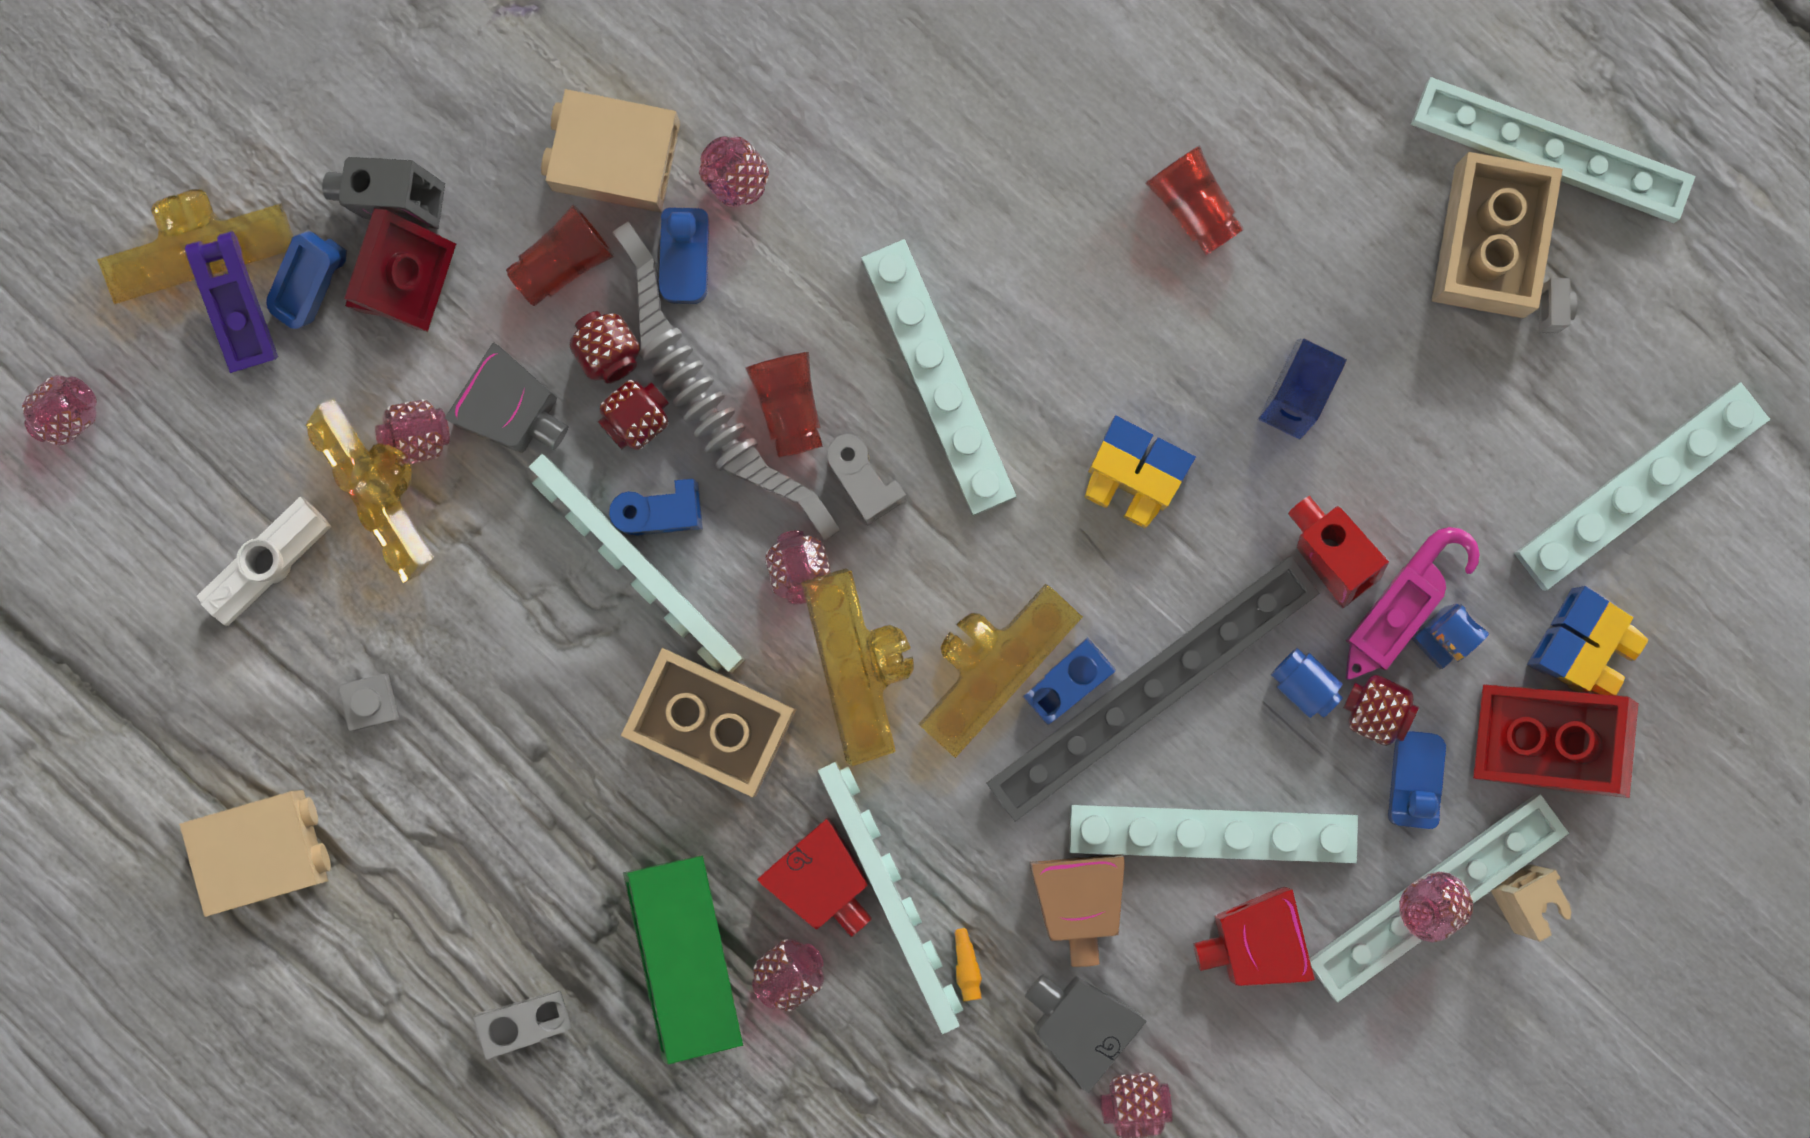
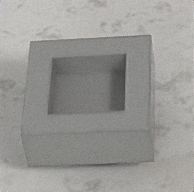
M1551 278L1543 283L1539 305V333H1559L1571 325V320L1575 319L1577 312V296L1575 292H1570V278Z
M384 673L338 685L349 731H356L399 720L389 674Z

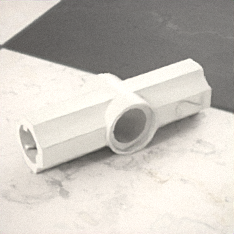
M299 497L256 539H251L244 543L238 550L237 557L196 597L213 617L223 625L229 626L273 583H278L285 579L290 572L291 565L332 526L305 498ZM269 549L273 555V564L267 572L261 574L256 568V557L261 551Z

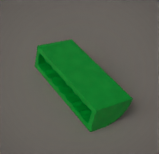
M703 856L690 857L623 872L662 1061L666 1064H672L743 1046Z

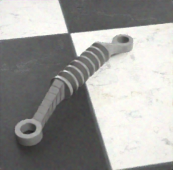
M629 222L614 230V236L637 268L642 349L639 355L644 361L656 357L660 359L651 372L654 376L669 372L671 376L662 385L664 391L667 392L680 388L681 392L673 400L675 407L688 403L691 404L692 407L683 417L685 422L697 419L702 420V423L694 432L696 438L709 434L713 436L704 450L707 453H712L722 449L724 453L715 463V466L719 471L725 470L792 502L799 503L824 541L839 532L840 528L813 490L768 467L756 450L758 443L754 438L741 442L738 441L737 438L746 428L745 424L727 425V422L735 413L734 408L729 407L720 411L716 409L725 397L723 392L707 395L705 392L714 382L712 376L697 380L695 376L703 368V363L696 361L686 365L684 362L692 353V347L690 345L678 349L674 347L682 337V333L679 328H672L661 312V300L659 299L654 258Z

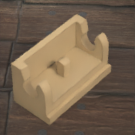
M1529 864L1491 890L1492 895L1515 934L1539 942L1551 936L1548 921L1542 916V913H1545L1547 910V903L1550 902L1556 904L1559 914L1564 919L1569 920L1571 918V907L1557 883V880L1561 878L1556 870Z

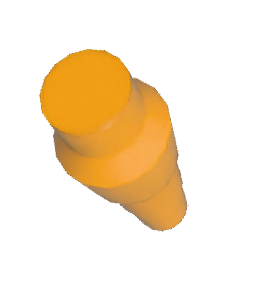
M966 928L956 929L954 932L957 956L956 983L962 991L963 1002L982 999L980 991L982 976Z

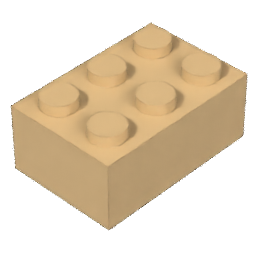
M1468 152L1455 165L1431 302L1518 318H1525L1539 309L1563 169Z
M662 648L621 736L753 798L761 787L796 709Z

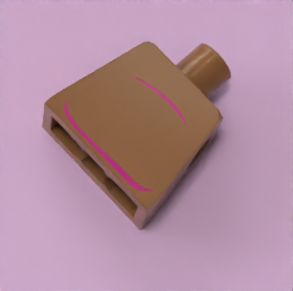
M1122 855L1030 862V869L1048 937L1051 941L1069 940L1072 967L1099 965L1098 937L1116 936L1119 934L1125 865Z

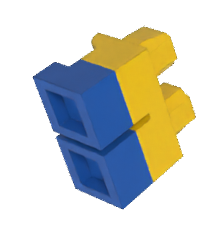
M1115 415L1088 470L1092 475L1088 481L1084 497L1099 506L1107 508L1117 488H1120L1134 496L1123 517L1142 528H1146L1156 517L1159 510L1163 511L1168 507L1196 456L1158 437L1153 442L1138 474H1136L1135 470L1153 434Z
M1587 586L1576 587L1570 590L1550 625L1555 628L1547 629L1527 665L1542 674H1549L1562 681L1575 692H1591L1593 694L1616 696L1624 683L1625 676L1606 665L1613 652L1629 661H1635L1646 646L1648 638L1630 625L1634 617Z

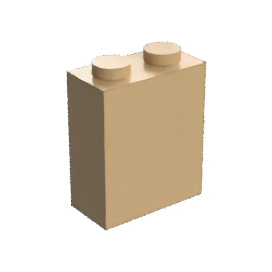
M565 89L562 103L556 102L553 107L551 130L556 131L553 147H546L544 151L541 175L546 176L545 181L554 192L662 213L680 128L677 112Z
M304 790L286 792L179 824L204 917L328 882L326 872L330 871L331 868L330 858L323 843L318 844L313 827L318 824L316 807L310 797H305Z

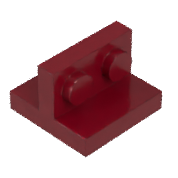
M374 208L344 298L347 300L345 307L360 313L387 317L415 330L428 332L456 243L392 212Z

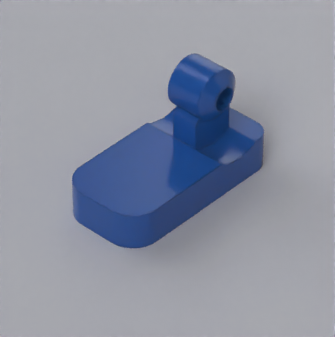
M666 208L661 214L659 290L663 298L669 303L698 304L705 299L708 290L709 217L707 212L701 208Z
M311 231L295 235L289 244L268 293L266 305L269 312L292 329H298L311 324L329 288L334 271L342 267L346 261L347 250L332 239L324 241Z
M1408 731L1403 742L1398 739L1395 740L1388 819L1392 824L1423 829H1434L1438 826L1446 756V744L1441 736L1433 733Z

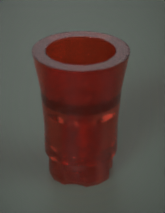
M1201 146L1194 148L1145 183L1179 221L1192 242L1197 239V243L1205 255H1208L1244 230L1238 219L1233 216L1236 211L1224 195L1210 170Z
M573 204L558 222L538 241L518 256L519 260L509 266L506 271L512 283L531 305L536 306L547 295L552 297L570 282L615 256L588 218Z
M809 352L787 355L746 367L745 370L757 394L766 420L770 440H775L778 458L823 447L819 431L817 430L821 428L816 410L811 381Z

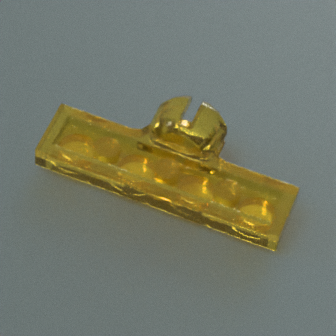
M192 189L177 194V196L165 197L152 205L151 212L158 228L156 240L101 257L97 261L113 303L117 304L195 280L185 251L187 244L197 241L207 244L217 241L218 235L233 231L239 241L243 261L245 264L285 253L294 236L282 203L229 219H220L214 214L206 192L201 189ZM224 259L210 263L213 274L227 270Z
M335 399L318 405L305 424L311 444L317 451L324 454L332 467L336 484L341 490L349 494L357 507L361 524L366 530L374 534L382 547V554L389 568L397 572L404 583L419 576L434 557L401 505V497L412 481L410 463L401 466L399 463L405 455L393 446L378 443L373 445L368 451L361 443Z
M845 568L802 581L846 763L855 766L896 752L884 705L883 691L890 684L908 679L914 670L913 656L904 659L902 655L903 652L911 649L902 629L892 625H886L874 630L866 628L852 570Z
M1044 584L1014 619L1002 629L993 626L981 614L971 613L956 625L975 643L969 647L957 635H953L951 632L947 634L940 647L941 654L957 669L959 677L956 683L918 725L956 758L1083 616L1047 584Z

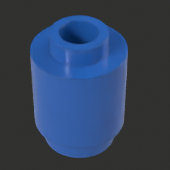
M1298 648L1294 649L1271 673V676L1279 682L1276 687L1309 718L1313 717L1316 713L1324 718L1343 699L1338 693L1343 684L1311 653L1305 655Z

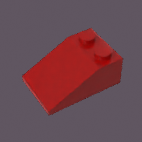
M1483 684L1473 779L1583 794L1630 798L1639 703L1626 696Z

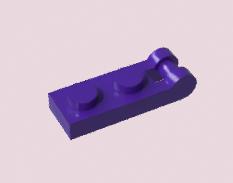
M230 231L217 236V241L203 244L201 241L187 244L185 246L186 255L229 372L233 373L277 359L278 354L243 261L241 247L235 233ZM224 259L228 273L214 276L210 263Z

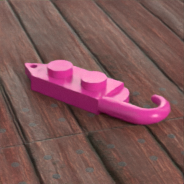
M1447 527L1437 530L1426 539L1416 554L1401 569L1346 639V642L1350 644L1345 675L1347 680L1379 668L1387 670L1443 599L1446 591L1445 579L1440 570L1433 564V561L1446 545L1451 543L1462 545L1468 554L1465 572L1467 574L1474 572L1479 563L1480 552L1477 542L1471 534L1460 528ZM1354 664H1357L1359 666V671L1357 673L1353 672L1352 666Z

